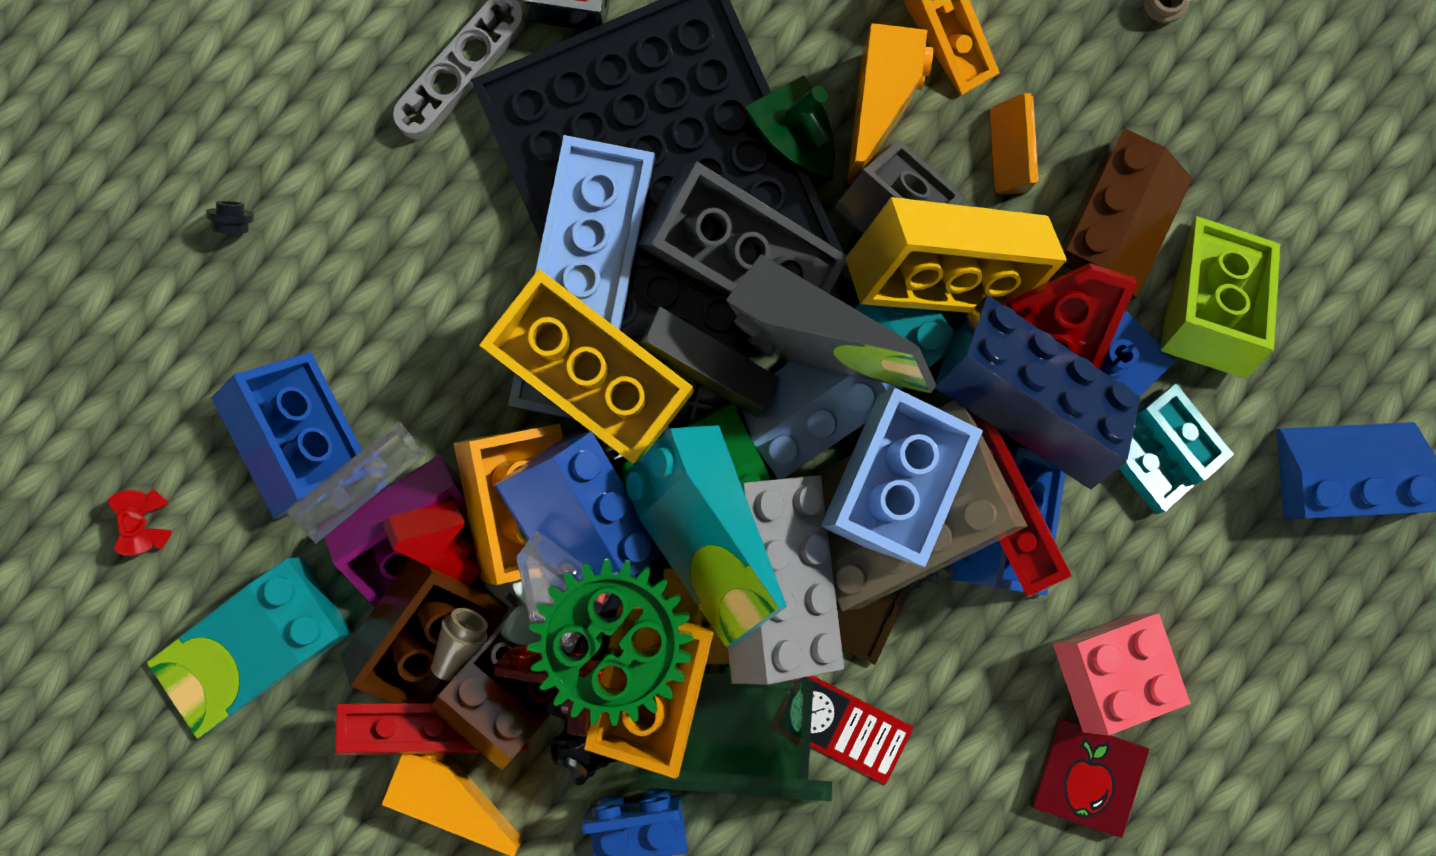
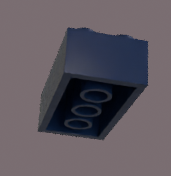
M986 295L955 327L936 381L937 386L935 388L1090 490L1128 461L1141 397L1134 393L1127 385L1119 383L1095 367L1088 359L1080 357L1056 341L1052 335L1041 331L1017 315L1013 309L1002 305L989 295Z

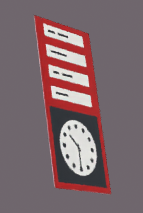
M815 676L793 680L771 727L885 785L914 728L906 722Z

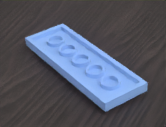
M564 135L536 272L538 269L542 270L620 330L655 154L653 152ZM514 373L508 402L509 407L575 420Z

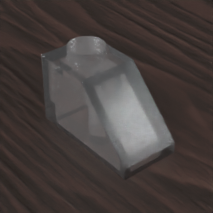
M538 530L534 532L516 557L530 621L546 619L535 607L539 601L554 604L555 601L547 590L551 584L559 586L563 590L567 589L563 576L565 572L569 570L579 580L583 578V564ZM611 593L601 594L595 599V607L598 613L603 609ZM575 631L567 632L562 636L561 643L570 650L582 634Z

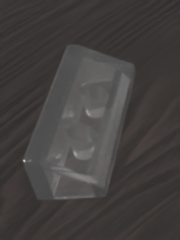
M398 421L286 512L316 544L426 453L402 423Z

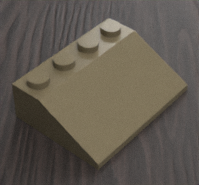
M953 400L938 408L978 428L971 412ZM982 434L925 567H920L865 548L828 530L835 595L842 611L865 607L1027 527ZM851 455L813 475H821L825 514Z

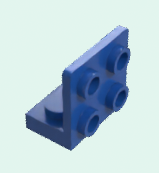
M669 789L649 790L642 793L641 800L624 802L621 795L599 798L595 800L596 806L588 808L581 824L582 833L591 834L594 856H672L688 853L681 795H670Z

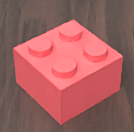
M1159 613L1131 614L1053 643L1084 733L1109 736L1191 704Z

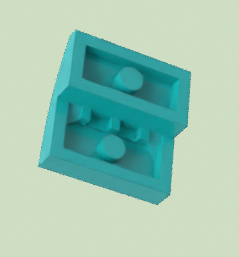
M1175 383L1137 412L1128 461L1118 469L1155 515L1165 512L1194 485L1205 481L1234 454Z

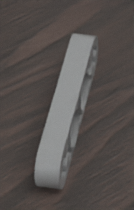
M488 0L398 100L394 107L393 117L396 125L405 136L420 140L431 135L472 90L473 84L471 79L487 73L521 35L525 28L526 20L522 7L517 0ZM512 10L513 23L508 25L506 22H501L497 26L498 21L495 14L498 11L506 14ZM483 26H486L489 33L494 29L493 32L496 39H498L496 43L492 41L487 32L481 29ZM479 40L487 46L485 56L479 61H468L463 57V48L468 42ZM443 73H451L457 78L455 90L446 95L435 92L433 84L436 77ZM425 91L435 103L440 105L437 109H434L430 102L427 104L423 96H421ZM427 104L421 113L425 121L421 125L412 122L407 126L410 122L406 115L407 112L411 109L419 112Z

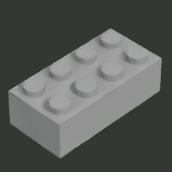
M821 475L741 483L787 607L737 644L728 647L732 683L768 685L844 669L828 530L821 527L826 515Z

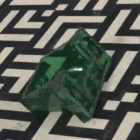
M706 664L679 777L674 779L638 767L636 787L832 801L833 781L808 780L814 681L793 679L768 685L733 684L730 666Z

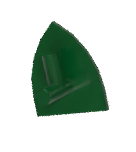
M803 75L743 108L747 117L766 143L787 162L807 174L829 181L833 179L835 163L834 139L827 113L822 106L828 98L827 92L823 87L814 86L812 88Z

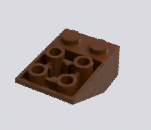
M502 624L437 696L431 710L503 771L550 715L546 710L557 687L554 686L546 690L540 689V685L548 676L546 670L539 672L531 670L532 664L539 659L538 653L527 650V646L516 645L504 638L501 634ZM579 632L577 633L575 649L571 655H575L584 638Z

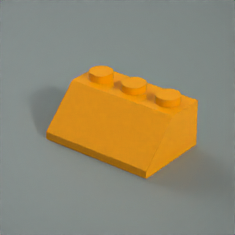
M560 423L453 443L476 560L481 570L479 573L481 582L500 585L547 573L494 487V484L561 440L563 435Z
M623 605L618 606L616 617L623 611ZM635 607L629 613L619 628L611 635L609 648L614 647L618 651L621 650L619 646L620 638L623 632L643 613L642 608ZM691 619L679 626V630L693 633V641L679 645L680 649L692 654V659L688 663H676V667L685 674L684 682L668 680L667 683L673 691V698L670 700L657 693L655 695L657 712L652 713L642 704L638 706V721L633 722L627 711H621L617 726H612L608 712H601L595 725L590 722L584 749L674 779L678 778L714 632ZM649 627L638 629L632 636L633 643L642 651H652L661 643L659 633ZM610 665L603 668L601 682L604 686L616 689L626 683V674L618 666Z

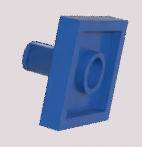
M1125 311L1100 370L1119 383L1127 385L1134 393L1140 396L1176 361L1168 353L1162 352L1161 346Z

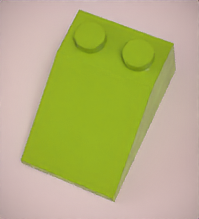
M1196 216L1190 227L1164 315L1161 351L1247 379L1274 351L1281 244Z

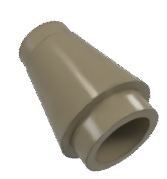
M457 608L450 615L444 617L431 664V671L435 676L442 680L451 681L486 642L488 625L480 614L467 608Z

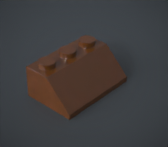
M1123 128L1107 146L1061 244L1067 259L1063 266L1076 270L1091 263L1135 277L1137 286L1131 298L1135 300L1138 297L1193 179L1166 147L1126 128Z
M410 558L341 654L351 687L392 704L434 703L437 696L451 682L438 678L431 671V664L444 617L450 615L457 608L473 610L486 620L488 638L509 609L505 603L476 579L471 585H468Z

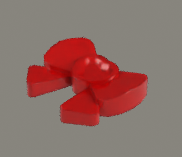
M125 490L109 497L108 504L117 515L120 533L114 546V551L117 554L135 556L149 551L152 546H155L157 549H162L172 535V531L144 528L147 524V519L143 516V514L167 506L168 501L155 490L149 491L147 495L141 491Z

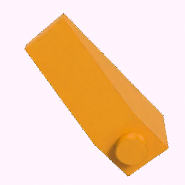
M903 0L918 28L927 30L926 41L930 47H933V53L958 94L963 95L1000 73L970 0Z
M445 754L401 755L382 802L383 806L509 856L516 855L523 841L522 836L456 761L446 758Z

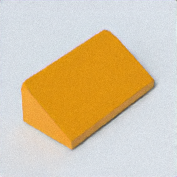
M1024 93L993 106L990 110L994 191L998 195L1027 194L1039 181L1034 102L1031 93Z

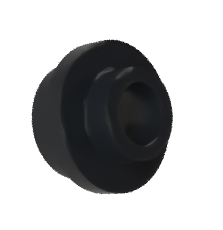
M217 201L216 208L206 210V218L211 220L210 229L212 231L227 234H243L248 232L249 223L254 220V213L244 210V203Z

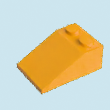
M871 23L861 57L847 184H852L863 169L870 164L910 104L916 89H923L925 76H929L933 60V47H926L927 30Z

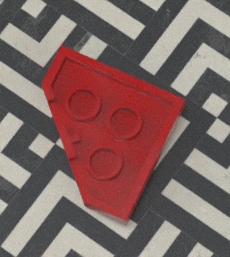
M1089 263L1001 304L1010 307L1017 315L1041 331L1049 333L1056 341L1080 357L1088 359L1095 367L1100 369L1137 286V281L1135 277Z

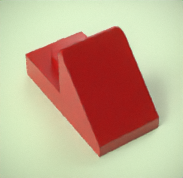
M443 501L387 517L382 524L392 549L468 585H471L481 572L472 554L474 551L472 545L463 537L457 535L463 528L465 521L455 501Z

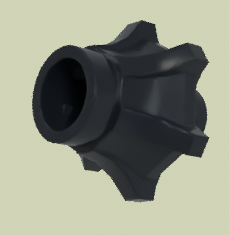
M565 721L564 730L559 736H553L551 739V756L555 765L562 764L570 771L574 784L583 785L589 777L594 776L597 770L608 766L610 763L620 762L619 760L585 750L588 730Z

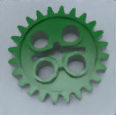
M605 558L601 573H595L589 562H585L582 566V579L579 580L569 570L564 573L566 590L554 584L549 586L547 590L555 601L554 604L539 601L535 608L546 619L531 621L529 624V629L540 634L541 639L529 642L527 650L542 653V657L532 664L531 670L538 672L547 671L548 676L541 683L540 689L546 690L556 686L559 692L553 704L558 706L567 699L573 701L571 717L573 718L579 715L585 707L590 709V721L593 725L597 723L601 712H608L612 726H617L621 711H627L632 721L637 722L639 717L638 706L644 704L652 713L657 712V702L655 699L657 693L670 700L673 698V691L667 683L669 679L676 682H684L685 674L676 667V663L691 662L692 654L680 649L679 645L693 641V633L681 631L678 627L686 623L690 616L688 612L674 613L672 610L681 600L679 593L666 598L662 595L667 585V579L663 578L654 585L648 583L649 567L646 566L636 577L631 575L630 560L624 562L620 572H613L610 559ZM613 593L622 601L623 611L617 617L605 618L596 610L595 599L601 594ZM635 607L642 608L643 613L623 632L619 642L621 650L618 651L614 647L609 648L588 675H580L579 669L601 646L603 637L600 633L603 632L608 636L612 635ZM649 627L656 630L661 637L659 646L652 651L638 649L632 639L633 634L638 629ZM571 631L580 632L588 640L589 649L584 654L571 655L562 647V636ZM610 665L618 666L625 672L627 681L620 688H608L599 679L600 670Z

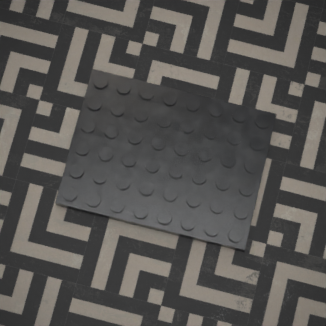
M658 0L471 79L541 243L563 136L566 135L653 152L655 154L638 242L680 165L697 161L843 253L809 175L787 162L775 152L755 129L743 110L745 106L770 94L771 90L730 0ZM637 246L620 328L621 332L639 345L658 308L661 307L740 355L756 350L748 342L751 336L735 324L734 320L737 315L726 301L728 296L673 268ZM846 262L829 294L853 308L858 306L860 302Z

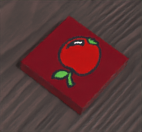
M1058 717L1030 806L1122 838L1150 749L1112 735L1084 733L1080 724Z

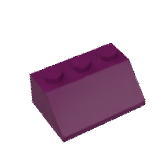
M441 454L323 529L333 564L374 607H376L410 559V557L392 549L382 525L387 517L443 501H455L465 521L463 528L457 535L467 540L474 549L461 479ZM474 550V551L472 552V554H473V556H474V558H475L476 555H475V550Z

